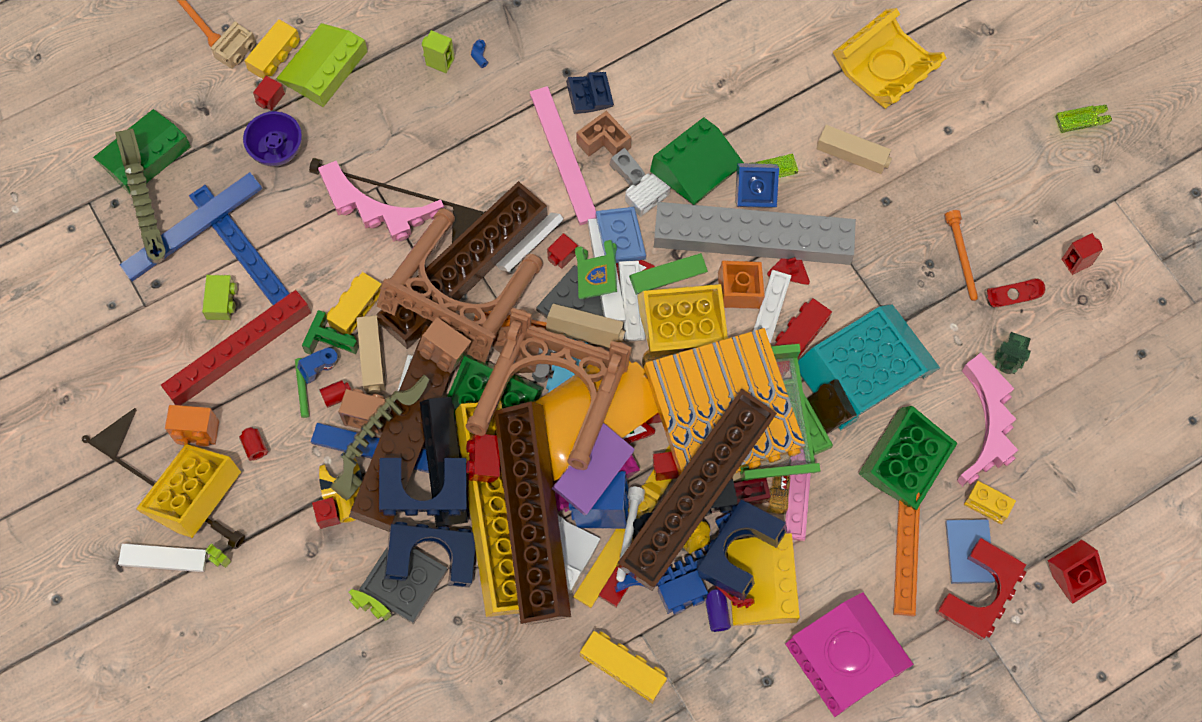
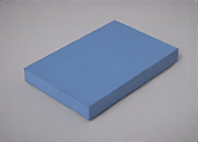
M635 207L596 211L595 216L604 255H606L604 242L612 240V243L617 245L616 263L646 260Z
M946 520L951 584L994 583L995 578L990 572L967 559L980 538L991 543L989 520Z

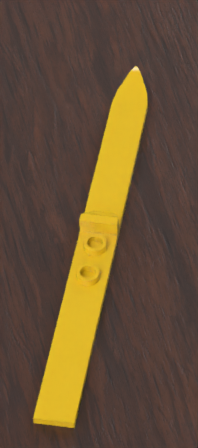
M670 446L667 447L665 452H671ZM654 470L652 471L645 484L641 487L645 490V496L641 504L638 505L636 518H640L643 514L653 511L672 479L656 481ZM616 529L573 596V598L589 608L593 607L599 593L620 560L625 529Z

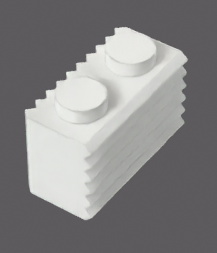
M648 173L642 177L638 185H632L626 190L625 202L630 207H635L636 213L642 217L654 208L658 202L663 201L670 195L671 187L654 174L650 175Z

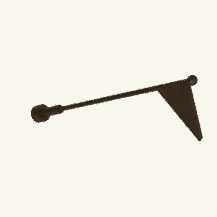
M313 158L310 163L309 172L318 175V168L324 166L322 160ZM343 172V174L348 178L370 183L373 185H377L380 187H384L387 189H391L422 199L430 200L433 202L440 200L437 198H433L430 196H426L423 194H419L416 192H412L409 190H405L402 188H398L395 186L387 185L384 183H380L377 181H373L370 179H366L363 177ZM441 200L444 205L453 207L455 221L452 224V243L486 212Z
M136 408L90 439L88 435L82 437L83 443H89L151 486H154L155 482L116 457L137 411ZM209 518L206 519L205 522L210 524L213 530L228 539V545L232 548L238 549L244 542L245 535L237 530L233 533L217 521L213 522Z

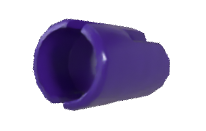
M720 590L710 591L706 598L710 630L712 632L728 630L731 628L726 597Z

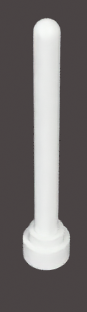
M630 487L628 490L627 498L629 499L630 507L620 558L632 543L633 522L637 516L638 505L641 504L645 496V490L640 487ZM618 568L617 581L623 582L626 573Z

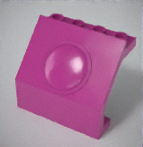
M864 592L843 602L793 635V638L785 643L834 718L893 677L899 676L914 665Z

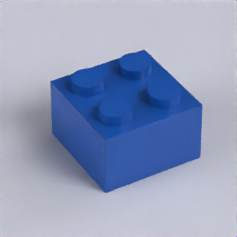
M737 163L735 194L737 206L777 207L779 167L776 164Z

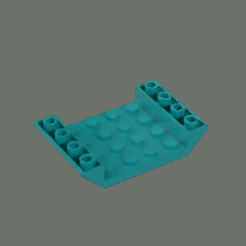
M893 304L879 306L817 344L798 360L800 376L813 394L819 390L821 385L828 384L835 379H838L857 416L838 427L840 431L856 422L861 414L920 377L925 379L940 369V366Z

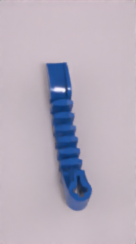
M730 513L715 521L719 529L724 522L727 523ZM709 544L704 547L706 553H708ZM702 550L694 552L697 558L695 562L691 555L685 557L684 560L687 564L685 567H683L681 560L675 562L674 565L677 571L673 572L670 566L665 572L666 576L662 577L655 587L695 571L701 557H705ZM626 575L623 582L616 584L615 591L617 593L631 586H645L630 575Z

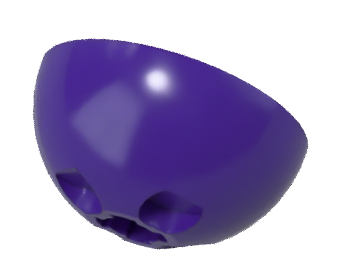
M271 111L260 114L249 122L244 131L243 143L247 153L256 162L265 166H280L288 163L297 155L302 143V133L299 124L293 117L283 112Z

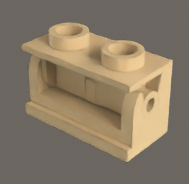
M235 21L211 47L214 58L233 69L241 63L246 53L254 48L256 40L253 32H249Z

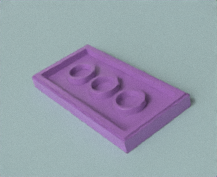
M603 423L591 452V461L586 470H578L569 465L552 489L585 516L635 449Z

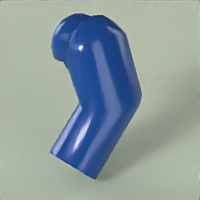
M478 39L473 44L471 57L481 68H484L488 64V61L483 56L486 44L483 40Z

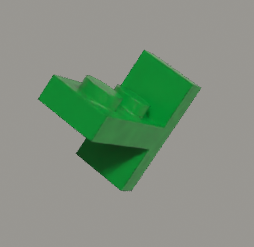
M318 310L302 343L304 352L310 355L313 354L320 341L356 354L359 349L356 338L349 334H338L336 330L329 327L325 328L328 322L326 312Z

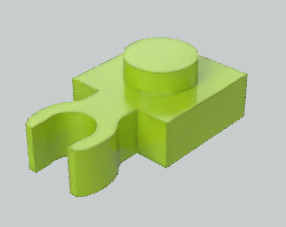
M212 543L205 550L210 556L208 560L218 567L221 564L226 568L231 563L230 559Z

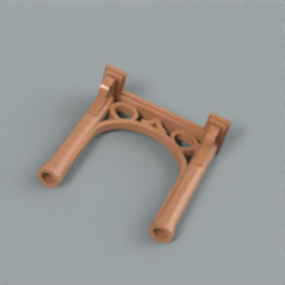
M441 208L435 213L434 220L392 277L383 280L376 307L395 316L400 304L431 321L438 317L471 341L467 352L468 355L485 363L495 335L534 275L540 271L543 263L538 256L527 254L502 293L493 301L482 304H469L446 296L430 282L424 266L430 254L455 221L452 212ZM418 270L419 277L412 278L414 273ZM422 286L426 293L420 294L411 287ZM491 311L489 316L485 318L484 312ZM474 313L479 321H471L464 314Z
M512 308L508 337L477 407L467 421L466 428L471 433L479 436L486 434L508 381L520 369L536 364H550L565 368L584 382L591 397L590 407L567 460L568 464L573 468L586 470L591 461V452L622 374L628 370L632 347L622 342L611 341L610 349L606 351L602 347H594L583 341H576L562 334H555L546 331L544 328L531 326L532 314L522 309ZM536 346L541 348L543 353L532 356L527 352L526 348ZM548 349L557 352V353H551V356H548V355H547V354H548ZM519 352H521L524 359L515 363ZM572 357L581 360L579 366L576 365V361ZM593 365L598 367L600 372L588 375L583 367ZM602 379L599 389L596 393V388L593 382H597Z

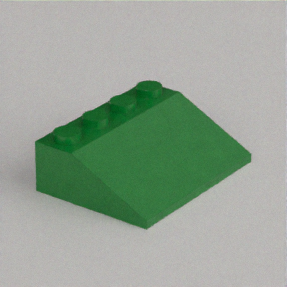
M154 109L129 128H133L146 184L191 148L186 135ZM115 139L93 158L130 194L131 191L127 184L125 168L122 164L117 139Z
M703 117L653 156L650 172L695 205L737 171V163L744 162L720 129Z
M470 355L464 356L447 396L452 398L455 410L460 404L479 402L494 369V364L488 361L483 363ZM514 374L508 381L500 399L502 409L527 402H536L544 388Z
M902 407L889 424L859 472V475L874 487L896 500L902 501L908 507L917 510L958 443L915 407ZM918 492H919L920 495H919V497H918V499H917V501H916V496H917V494H918Z

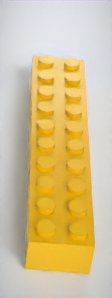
M501 401L499 402L496 410L502 409ZM478 403L460 404L454 411L461 458H466V463L469 460V453L466 451L467 441L474 435L467 430L466 424L469 417L473 415ZM494 415L486 432L488 435H497ZM500 464V477L493 483L468 480L469 473H466V490L486 617L519 613Z

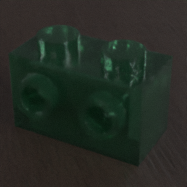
M1011 332L1006 341H1002L1000 349L998 348L994 360H997L995 368L1000 369L1001 372L1006 374H1015L1019 368L1022 369L1031 353V350H1028L1031 338Z

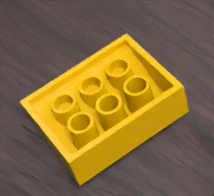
M721 284L642 291L637 295L639 314L650 352L697 348L728 339Z
M184 445L136 509L176 533L193 538L240 475L241 471L229 456L191 445Z
M792 533L785 534L777 548L756 537L734 540L727 549V559L734 566L753 575L755 584L745 599L752 598L755 600V604L748 608L745 606L737 608V605H732L731 601L733 626L797 623L800 615Z

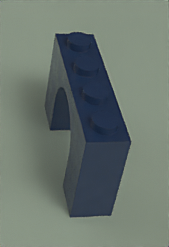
M401 458L379 459V512H383L384 516H396V512H405L406 516H417L418 512H427V516H439L440 512H448L449 516H460L461 512L466 511V458L444 459L443 489L436 497L426 501L413 499L404 491L401 483Z
M741 499L739 504L734 506L733 511L730 512V518L727 523L724 522L719 529L720 534L717 539H713L709 544L706 556L701 557L697 564L699 577L744 601L755 584L753 575L734 566L727 560L726 551L729 545L739 537L753 536L777 548L787 532L786 522Z
M405 522L391 524L384 579L406 581L411 550L420 543L434 542L446 550L450 559L448 586L470 587L472 584L475 553L474 536L471 530L459 529L458 531H451L450 528L442 526L433 529L425 524H417L415 527L408 526Z

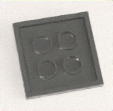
M575 265L536 307V311L545 318L548 317L552 304L603 316L600 296L579 299L578 267Z
M386 548L359 591L373 597L387 609L414 624L446 575L448 568L413 548L410 552L406 581L384 579Z

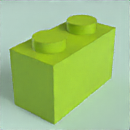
M431 30L428 37L425 36L422 41L426 66L447 73L455 59L452 38Z
M206 275L202 310L206 320H231V313L235 312L233 295L237 293V284L234 283L231 275Z

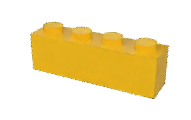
M593 631L581 649L580 657L653 704L667 682L665 672L657 667L651 668L646 665L647 661L641 656L636 655L634 657L629 654V649L624 645L612 643L609 641L611 638L601 631L599 633Z

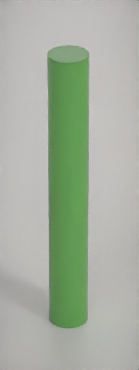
M302 358L295 359L300 413L301 418L309 417L306 382L297 368L298 362Z

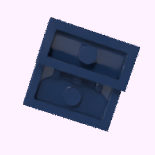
M588 72L584 77L567 78L566 83L574 114L600 111L614 106L606 72Z

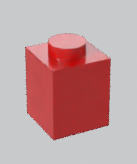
M265 76L253 91V95L256 100L255 103L263 109L266 107L272 111L285 95L281 83Z
M563 233L547 248L549 262L563 269L576 256L575 248L578 245Z
M333 497L312 503L316 522L320 529L341 524L337 504Z

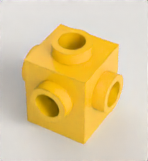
M701 521L683 547L689 554L705 547L710 542V527L705 521Z

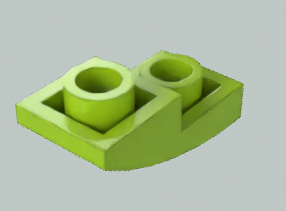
M351 589L349 591L352 597L349 601L357 610L361 607L366 612L372 606L370 611L377 619L382 617L385 622L392 616L390 611L373 597L357 590Z

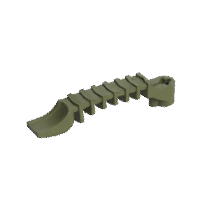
M133 128L117 131L115 135L128 180L127 184L130 187V195L133 199L136 218H138V226L141 230L145 252L150 262L160 263L165 258V248L160 231L157 229V220L154 218V209H152V201L148 195L149 189L146 187V177L143 175L144 169L141 166V157ZM153 243L157 251L160 252L158 257L151 254L153 253Z
M423 375L410 389L395 391L391 396H387L384 400L385 402L377 407V411L369 416L367 423L361 426L360 432L355 434L352 443L347 445L345 453L341 454V458H343V471L334 480L330 488L346 501L363 482L353 474V469L357 463L353 459L355 456L360 458L363 454L357 448L358 444H361L364 448L369 445L364 436L367 434L373 438L377 433L371 427L375 425L378 429H381L384 426L379 420L381 415L388 422L393 418L387 411L388 407L398 416L403 413V410L394 402L396 399L402 404L411 405L420 398L429 381L426 375Z

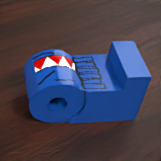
M324 348L300 359L297 368L306 383L309 384L315 381L317 373L334 368L337 361V353L332 348Z

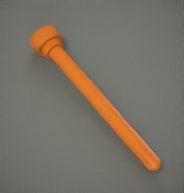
M177 0L208 37V44L212 47L221 35L213 33L186 0Z
M959 210L949 211L945 214L946 223L953 230L970 299L976 301L978 294L959 225L962 220Z

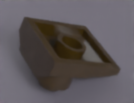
M838 379L821 385L817 392L807 398L827 434L857 416Z

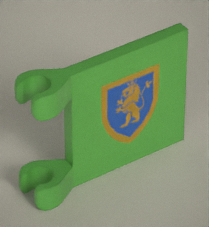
M612 240L604 242L606 255L587 259L588 251L583 249L582 246L575 248L580 300L617 292L615 259L617 245L612 243Z

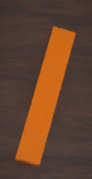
M918 492V494L916 495V501H917V499H918V497H919V495H920L919 492ZM900 500L898 501L893 615L915 617L920 506L917 510H914L912 507L903 504Z

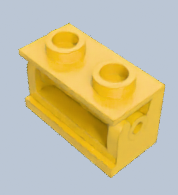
M977 481L972 487L964 505L1002 525L1008 518L1016 500Z

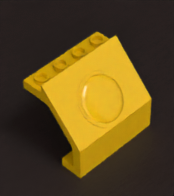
M897 8L884 10L833 51L844 74L885 109L891 104L898 102L904 93L914 89L915 84L926 79L931 71L938 69L941 63L947 59L944 52H928L903 32L896 20L900 15Z

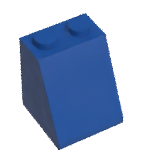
M626 471L617 473L587 515L584 516L569 503V511H572V520H575L578 528L626 529L629 499L627 498L629 486Z

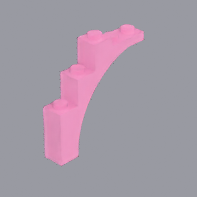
M337 161L318 168L338 215L350 214L353 212V209L357 208L365 229L378 227L384 221L393 242L407 239L411 235V226H420L430 218L434 220L435 213L439 209L444 208L441 199L426 206L415 208L396 207L380 203L355 188L343 174Z
M979 353L969 361L962 370L980 398L985 417V436L982 450L976 463L958 478L957 481L962 487L967 483L973 484L979 479L980 476L978 474L984 470L986 473L994 465L998 469L1003 464L1007 467L1016 459L1014 455L1018 451L1005 436L1014 428L1012 425L1016 421V418L1004 406L1012 398L1010 394L1014 388L982 353Z

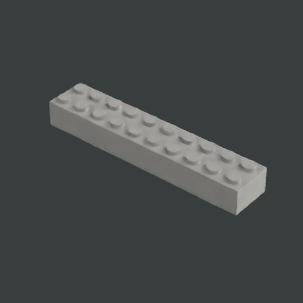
M658 202L654 248L777 259L795 257L796 260L851 265L854 257L856 219Z

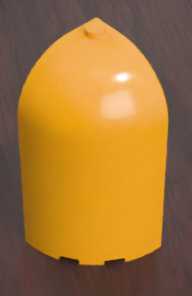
M629 361L628 370L622 374L603 422L621 438L659 413L648 379L644 376L646 374L645 370L637 362L631 363ZM588 365L584 368L588 375L600 372V369L593 365ZM577 375L572 376L534 402L543 405L553 481L559 479L569 466L567 462L591 403L589 390ZM602 379L600 381L593 382L596 388V393L599 389Z

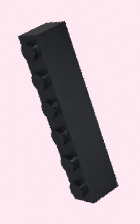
M451 397L432 398L419 402L432 499L443 489L444 459L459 458L460 447L456 436L457 426L454 421L455 408ZM467 507L466 511L461 512L460 516H449L448 512H440L439 516H434L436 527L468 523Z

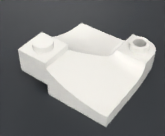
M558 516L568 593L572 594L600 542V538L568 523Z

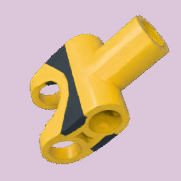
M357 462L353 469V474L363 481V476ZM326 464L320 465L319 482L323 500L334 498L341 523L355 521L356 519L349 517L361 485L346 501L330 488L336 478L329 475Z

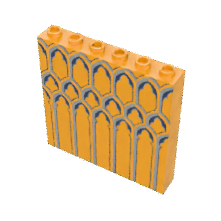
M765 328L645 363L644 370L679 476L741 389L751 394L777 414L736 473L741 472L743 467L749 466V469L759 467L761 462L766 460L769 463L781 460L780 456L786 454L789 457L801 453L800 450L805 447Z

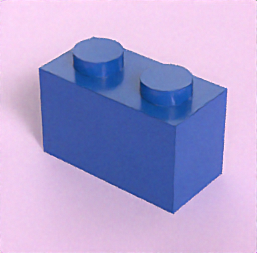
M697 570L658 586V593L667 614L672 612L674 615L686 610V606L691 604L693 606L700 605L705 602V598L708 595Z

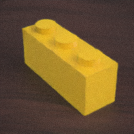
M278 19L244 60L248 71L262 79L265 76H273L281 62L287 59L290 51L298 46L300 38L297 29Z
M364 272L359 277L356 276L351 282V287L348 291L343 292L340 296L338 304L329 310L326 318L329 326L343 335H352L357 328V318L365 317L379 299L382 283Z

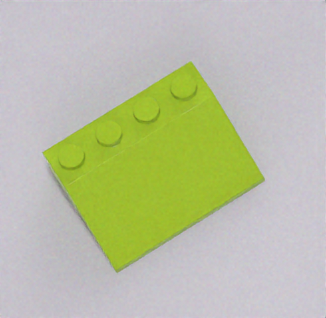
M321 23L276 79L309 100L324 107L368 52L365 39L349 30Z

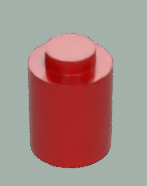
M340 380L319 390L327 408L341 403L346 389L351 390L348 382L343 383Z
M253 427L244 429L239 439L248 460H258L267 455L268 450L259 430L253 429Z

